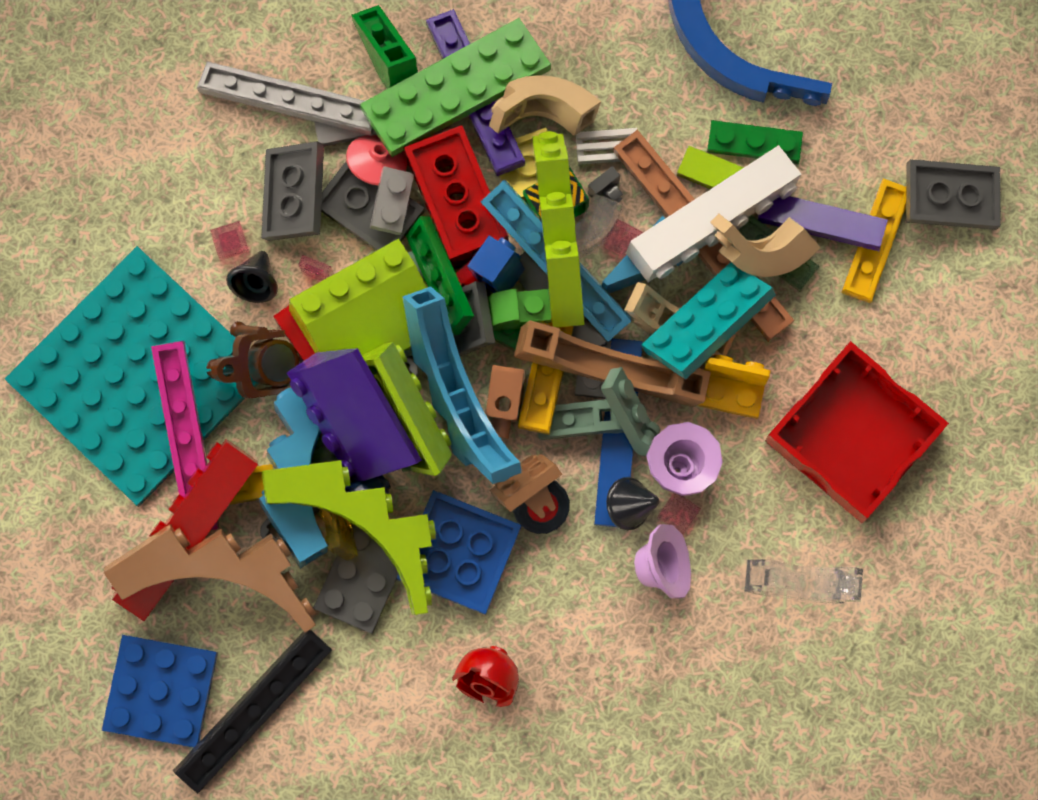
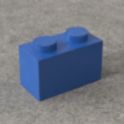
M490 235L467 265L478 282H485L486 289L492 293L512 289L525 270L520 262L521 256L515 252L516 247L502 237L497 241Z

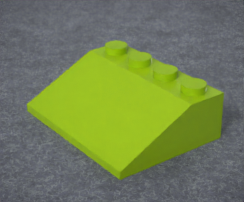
M398 238L290 298L289 312L315 353L358 348L361 355H364L386 342H393L395 346L399 345L403 351L411 348L402 297L427 287L415 263Z
M386 342L362 355L422 459L417 464L410 466L412 472L436 476L441 473L452 456L449 446L452 445L450 438L444 429L439 430L434 421L437 418L436 412L429 401L424 402L419 392L422 390V386L414 373L410 374L404 363L407 362V357L399 345L395 346L393 342Z

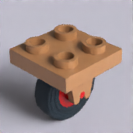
M541 453L538 456L534 454L520 463L522 473L512 476L504 482L495 483L490 492L509 512L513 510L517 522L524 529L535 534H548L557 530L566 521L570 511V500L566 490L556 481L557 478L563 475L557 465Z

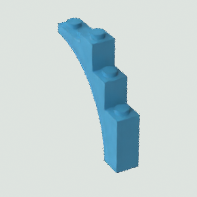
M432 287L403 296L413 360L427 374L433 408L447 421L452 453L465 466L473 464L492 484L504 482L510 477L522 473L520 461L511 453L496 433L473 391L454 340L445 298Z
M290 387L279 393L276 397L277 400L274 401V410L290 434L288 437L281 435L269 444L270 448L267 449V458L274 469L311 464L316 445L322 433L318 425L309 419L306 413L307 407L302 398L298 397ZM264 490L262 491L263 496L259 498L260 506L280 538L284 540L290 549L291 555L300 569L328 552V545L316 523L311 506L292 503L266 504Z

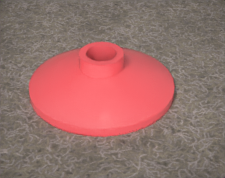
M378 135L358 137L349 145L346 153V162L350 171L358 179L371 185H379L381 171L384 166L401 171H406L407 168L405 152L402 151L391 157Z

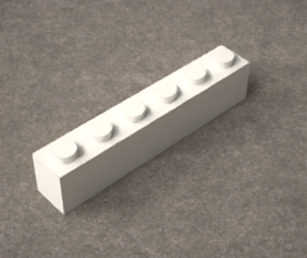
M778 145L631 240L626 254L647 282L656 277L663 279L675 269L674 265L680 261L687 263L695 258L700 252L699 249L706 244L712 247L719 242L714 236L718 231L710 223L718 214L726 218L737 229H740L748 222L749 216L755 212L761 215L773 205L772 201L778 197L785 199L797 189L796 183L801 173Z

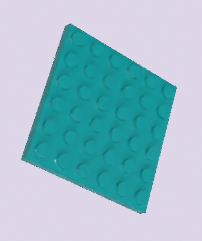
M138 246L5 378L20 395L138 507L174 472L151 346L185 341L203 441L245 399V397L239 394L236 382H218L208 376L207 372L211 371V369H206L210 360L233 355V343L236 337L231 335L221 323ZM251 378L253 386L256 387L259 383Z

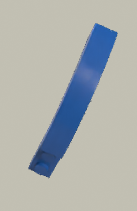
M668 0L674 28L685 50L709 77L723 87L743 97L762 103L765 101L767 92H770L778 99L799 98L803 99L805 104L811 106H819L821 103L827 104L832 83L772 71L745 61L729 50L715 35L706 20L700 0Z

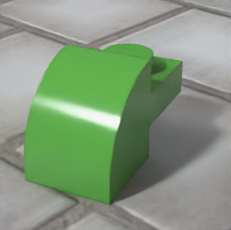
M517 289L496 292L487 297L493 331L519 329L520 325H524L530 320L538 323L552 322L549 289L517 292Z

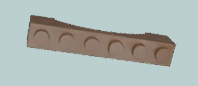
M531 320L521 327L514 357L600 382H605L610 369L622 367L627 378L631 380L634 391L689 407H695L704 403L711 374L710 371L698 368L685 380L657 360L601 347L560 331L559 328Z

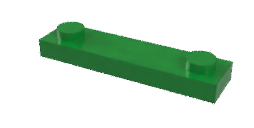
M420 216L406 234V238L427 286L432 287L445 298L453 335H459L474 317V314L431 217Z

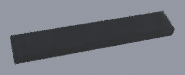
M311 629L307 632L303 631L173 769L174 774L198 794L325 659L332 649Z

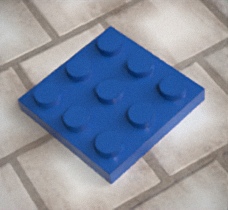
M433 490L423 515L428 514V521H434L436 539L431 540V547L419 548L420 555L425 554L428 572L423 574L424 587L429 586L431 593L486 615L522 526ZM398 574L396 579L399 580V581H401V579H400V577H399V574Z
M122 635L101 731L194 748L200 742L218 652Z

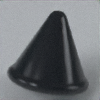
M259 251L239 266L232 268L226 277L227 285L232 293L248 302H268L278 292V285L274 279L268 254L265 251Z
M623 477L615 481L608 491L606 500L607 511L610 519L617 527L627 531L639 528L658 506L659 498L637 479Z

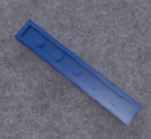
M612 338L611 350L641 357V344L643 341ZM609 411L605 412L604 421H611ZM604 433L602 435L594 521L596 526L619 528L609 517L606 500L608 491L615 481L623 477H631L633 448L625 433Z

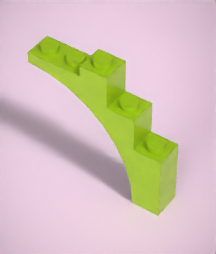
M547 131L540 133L539 136H532L552 325L556 328L585 325L567 148L564 143L563 133L557 134L556 132Z
M341 460L262 471L266 504L292 503L317 507L341 516L362 529L382 548L395 566L406 590L411 614L428 613L427 606L432 605L430 587H424L423 574L428 572L425 554L420 555L419 548L431 547V540L436 539L434 521H428V514L389 519L388 513H393L391 494H385V487L346 492L345 486H350L348 467H342Z

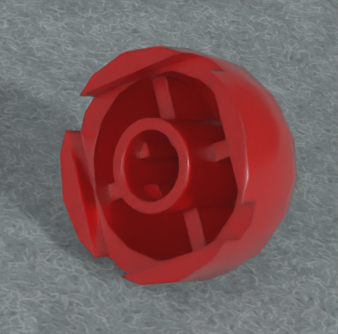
M490 646V648L482 647L468 652L458 664L452 680H458L456 687L466 696L484 703L483 695L496 700L497 707L509 706L514 700L519 685V674L517 666L507 656L508 653L504 649Z

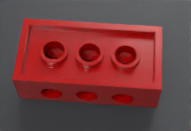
M462 125L404 147L415 181L453 268L468 263L489 235L497 241L500 237L509 241L506 229L481 203L490 191ZM444 166L452 168L451 171L446 173L438 171ZM453 194L464 195L462 199L457 201L450 199ZM466 221H472L475 223V225L469 229L461 227L462 223Z

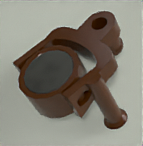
M237 321L230 328V334L236 337L233 343V355L212 359L206 366V369H211V371L207 372L209 377L222 383L236 382L239 394L242 397L253 399L278 395L285 389L290 388V386L283 385L290 383L291 379L287 372L299 365V356L291 343L285 340L273 339L285 337V330H268L266 327L245 325L241 321ZM251 378L260 384L270 385V387L255 389Z

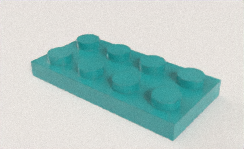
M730 262L641 345L645 353L686 380L770 302L776 294L772 286L742 271Z

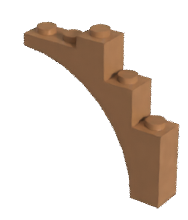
M169 524L104 567V575L122 600L146 587L169 580L193 577L223 579L247 586L269 597L287 611L304 632L316 626L312 617L316 614L315 609L307 598L301 600L294 591L299 586L290 572L282 573L283 570L291 566L288 556L292 553L282 538L276 541L272 534L239 555L237 552L241 550L240 545L231 533L226 536L222 529L188 550L186 547L190 545V542L180 528L175 531L171 524Z

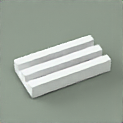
M637 128L579 132L576 134L578 165L621 162L614 153L583 154V151L613 149L621 141L584 144L583 141L627 138Z

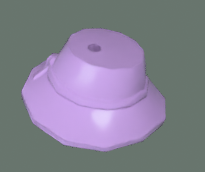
M691 422L667 426L653 438L646 455L650 473L660 486L681 496L698 494L707 489L717 480L723 463L720 443L706 428Z
M660 524L651 532L649 542L636 553L634 561L635 572L639 581L644 586L662 589L670 598L682 599L690 589L691 568L689 552L683 535L673 525Z

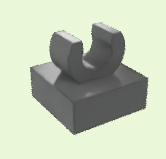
M611 166L588 185L590 197L597 202L604 196L612 207L619 203L623 195L617 187L620 181V174Z

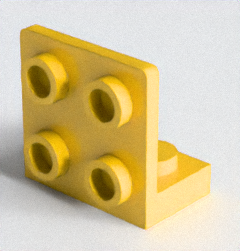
M714 355V358L709 357L704 367V370L711 372L704 403L697 406L758 419L764 389L771 370L764 369L763 364L747 361L745 365L734 363L733 358L725 355Z

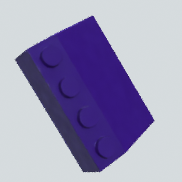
M358 348L316 352L287 372L291 379L290 386L293 392L302 398L307 407L306 413L309 419L318 425L321 430L323 443L335 454L338 461L341 460L342 467H348L350 481H365L417 464L422 460Z

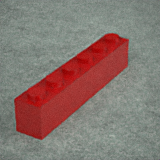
M225 439L222 445L216 442L206 456L210 460L203 471L199 468L196 469L187 482L191 486L184 497L178 494L168 508L172 514L165 523L160 520L149 536L151 537L171 524L175 531L180 528L189 540L190 545L186 547L188 550L202 542L255 470L258 461L227 439ZM174 580L146 587L123 600L112 586L111 589L115 591L112 600L142 621H145Z

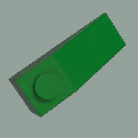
M379 5L351 15L375 70L387 89L418 73L415 55Z

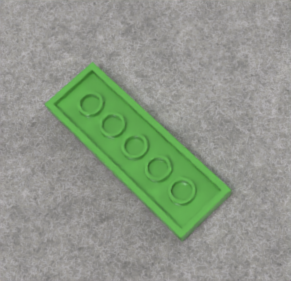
M517 18L360 104V107L391 157L404 151V147L432 136L503 97L509 82L526 76L545 74L551 70V63L521 19Z

